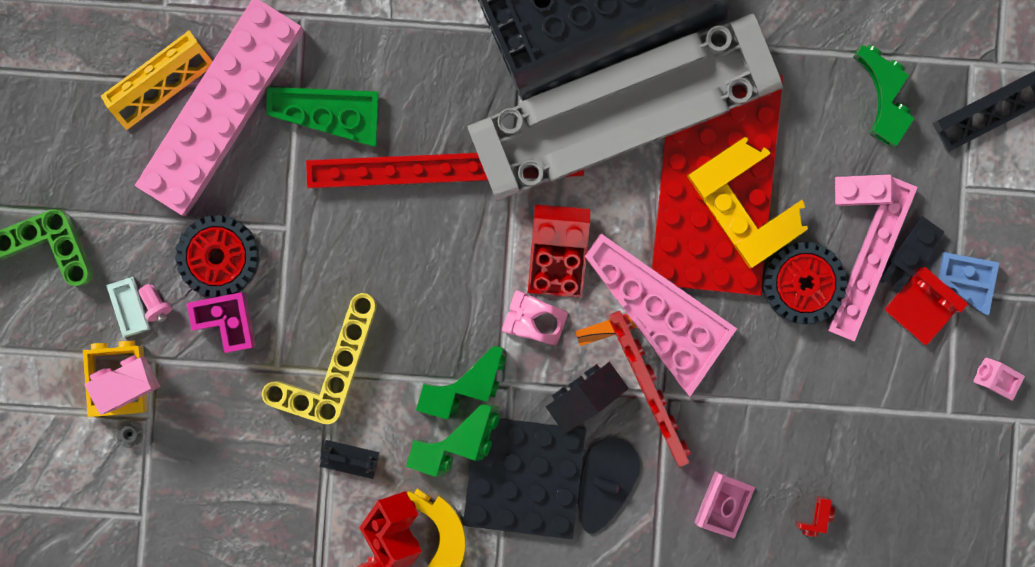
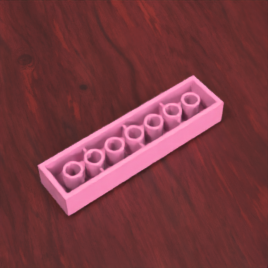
M251 0L135 186L180 215L187 217L266 93L267 87L271 85L302 36L304 29L264 2Z

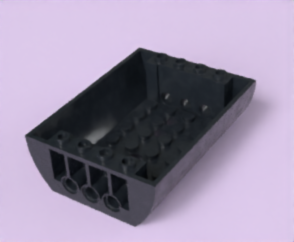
M478 0L521 101L696 33L726 20L728 14L726 0H551L546 8L537 7L534 0Z

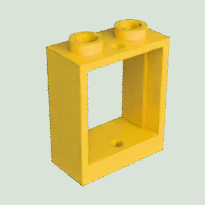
M135 340L118 342L119 347L108 348V343L91 344L90 350H83L85 384L92 381L90 375L97 372L96 356L134 353L138 359L144 357L143 345L136 346ZM86 388L88 417L148 412L146 394L138 398L137 401L130 402L111 413L100 415Z

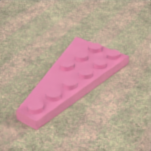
M600 234L585 255V258L685 393L690 397L737 328L610 239Z

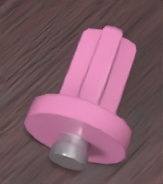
M147 284L139 289V295L148 309L145 314L147 321H164L167 318L166 315L172 310L170 303L162 302L153 285Z

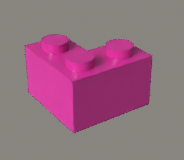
M241 292L187 303L191 330L196 331L220 326L224 353L256 347L246 293Z

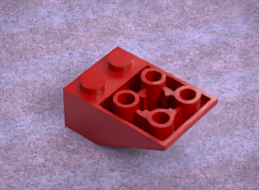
M535 204L527 293L582 298L586 266L585 255L587 254L590 227V209Z

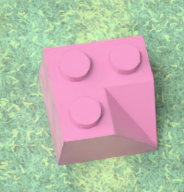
M133 355L121 361L122 367L115 371H112L111 368H104L90 375L92 381L84 385L100 415L111 413L160 387L146 357L137 359L136 355Z

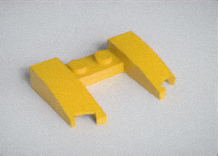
M744 137L687 177L747 266L752 268L805 232L808 227L801 224L800 209H804L805 205L803 200H800L757 229L727 183L771 153L766 148H763L761 152L746 144L748 138Z

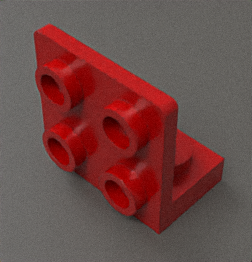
M923 267L917 270L915 275L910 278L903 289L896 294L884 310L922 344L927 345L954 313H961L968 303L929 269Z

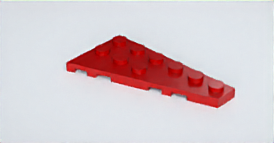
M615 311L607 315L677 466L681 467L689 463L687 456L691 454L684 439L681 441L678 439L675 431L679 427L673 415L668 416L664 405L667 404L661 389L656 390L653 381L657 380L656 375L650 364H644L641 356L645 352L640 341L633 339L629 331L633 327L627 314Z

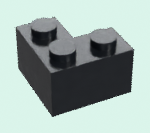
M610 361L602 367L595 364L584 372L585 379L581 375L568 384L569 390L564 386L551 395L554 400L545 407L564 434L599 413L629 389Z

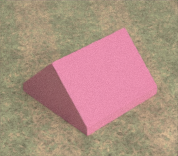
M715 471L694 522L701 528L735 539L755 487Z

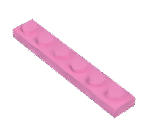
M893 177V204L878 205L847 281L845 298L841 299L840 302L842 304L835 311L827 331L855 341L918 187Z

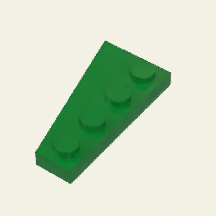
M267 87V116L377 148L378 91Z

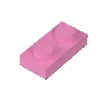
M892 175L835 177V204L837 206L893 204Z

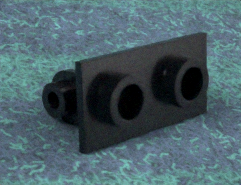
M326 440L324 449L321 452L319 467L374 479L380 452Z

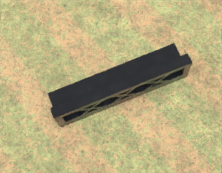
M1035 71L932 123L947 153L1034 109L1035 102L1027 104L1018 100L1021 90L1028 86H1031L1035 94ZM1015 94L1014 99L1008 98L1009 96ZM1001 100L1012 103L1010 113L1006 117L994 114L997 102ZM1017 105L1023 107V108H1021V109L1015 111ZM991 106L990 112L984 111V109ZM980 113L988 116L985 127L982 129L970 127L972 115ZM967 118L965 125L958 123ZM992 118L999 119L998 121L990 124ZM951 126L963 128L961 139L951 144L944 130ZM968 130H969V131H972V132H975V133H973V134H971V135H969V136L966 137V134H967V131H968Z

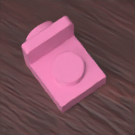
M985 358L977 370L974 383L1013 401L1025 376L1001 362Z

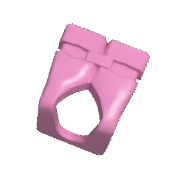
M515 291L509 307L511 312L507 313L502 331L515 336L516 334L518 337L533 339L556 346L568 312L549 305L533 296H528L529 294ZM550 313L557 319V328L552 334H542L537 329L534 319L539 315Z

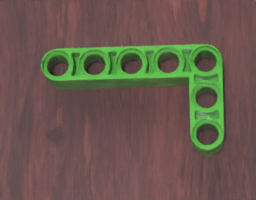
M49 210L0 230V242L5 236L11 239V247L7 251L2 250L0 246V261L49 241L62 276L68 284L85 286L92 280V267L73 220L65 211ZM56 215H60L63 219V225L58 230H55L51 224L53 217ZM33 225L37 229V236L35 239L29 240L26 237V230ZM69 240L74 248L73 252L66 256L62 252V245ZM77 266L82 267L84 270V276L80 281H75L72 277V271Z

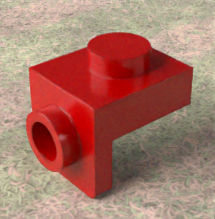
M817 496L813 523L796 522V527L802 529L803 535L818 537L819 532L827 533L828 522H833L835 505H831V499Z

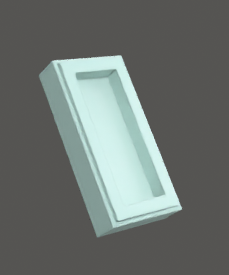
M135 277L106 285L123 338L151 330L150 324L145 317L146 312L139 295Z

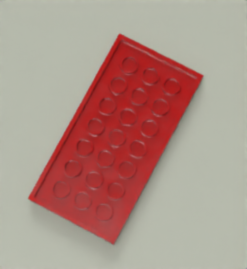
M779 75L783 85V75ZM740 85L732 87L731 91L735 98L742 99L746 96L744 87ZM782 89L746 102L741 106L729 109L730 111L665 137L651 269L677 287L761 296L764 260L752 268L747 266L687 176L744 137L748 138L746 144L760 152L763 148H766L771 154L739 174L727 184L757 229L768 223Z

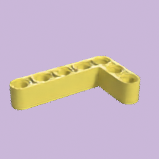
M360 293L352 298L320 394L281 381H274L264 386L262 390L263 401L271 407L322 424L336 422L342 415L376 312L377 303L373 296ZM361 298H367L371 303V309L365 314H361L356 308V303ZM352 324H357L362 329V335L358 340H352L348 336V328ZM345 350L353 355V362L348 367L341 365L339 362V355ZM334 377H339L344 381L345 386L340 393L334 392L330 387V382ZM273 386H278L283 392V397L278 402L271 400L269 397V390ZM305 395L309 399V406L306 410H300L296 407L295 399L297 396ZM326 403L335 407L336 414L332 419H327L322 415L321 409Z

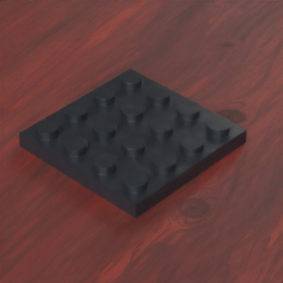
M499 418L497 427L491 431L489 440L492 441L488 455L484 456L483 460L475 461L471 459L463 526L573 539L586 428L575 427L564 434L558 425Z

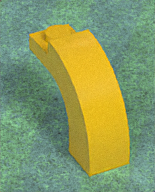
M419 488L415 492L410 489L407 494L415 503L417 510L426 514L435 522L440 534L439 548L428 567H460L465 553L466 535L463 522L457 510L440 494L435 502L432 503L429 501L431 496Z

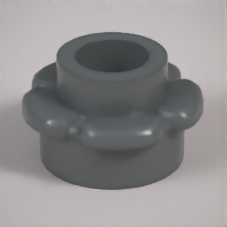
M124 421L116 431V438L122 442V446L132 448L134 445H139L142 442L143 428L138 422ZM129 431L132 432L131 437L127 435Z

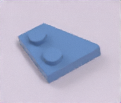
M943 252L938 278L982 314L989 315L999 262Z

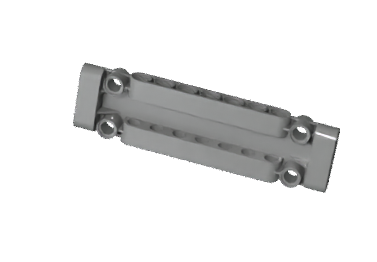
M752 13L724 25L714 26L704 33L688 35L526 99L519 106L505 109L501 113L468 125L467 128L495 199L498 201L528 188L536 187L546 181L563 178L730 111L729 109L741 106L746 102L782 89L783 86L758 21ZM721 34L725 38V45L721 47L713 45L711 36ZM736 85L744 87L746 96L742 99L735 98L731 91L732 87ZM512 115L518 119V125L514 129H507L503 126L502 122L506 116ZM528 167H534L538 170L539 176L534 181H527L523 177V171Z

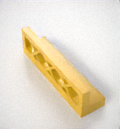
M189 30L102 94L101 98L108 110L128 130L205 73L213 61ZM198 53L205 60L196 68L188 67L189 60ZM172 72L181 73L179 81L175 84H166L167 76ZM149 89H159L156 98L153 100H143L144 93ZM126 106H136L135 113L126 120L119 113Z

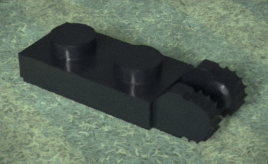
M920 216L889 259L890 263L882 273L879 281L883 284L888 281L896 267L902 270L904 273L894 284L893 291L898 294L907 284L910 277L915 275L944 234V231L925 217Z

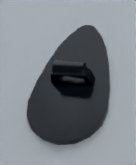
M607 438L600 440L592 446L587 454L579 492L580 519L583 529L587 533H595L616 515L632 491L639 476L641 464L638 453L631 444L623 439Z

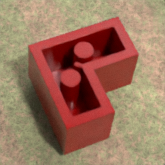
M406 491L378 500L359 527L376 560L383 567L411 566L422 553L418 540L409 529L419 513L415 503L410 499Z

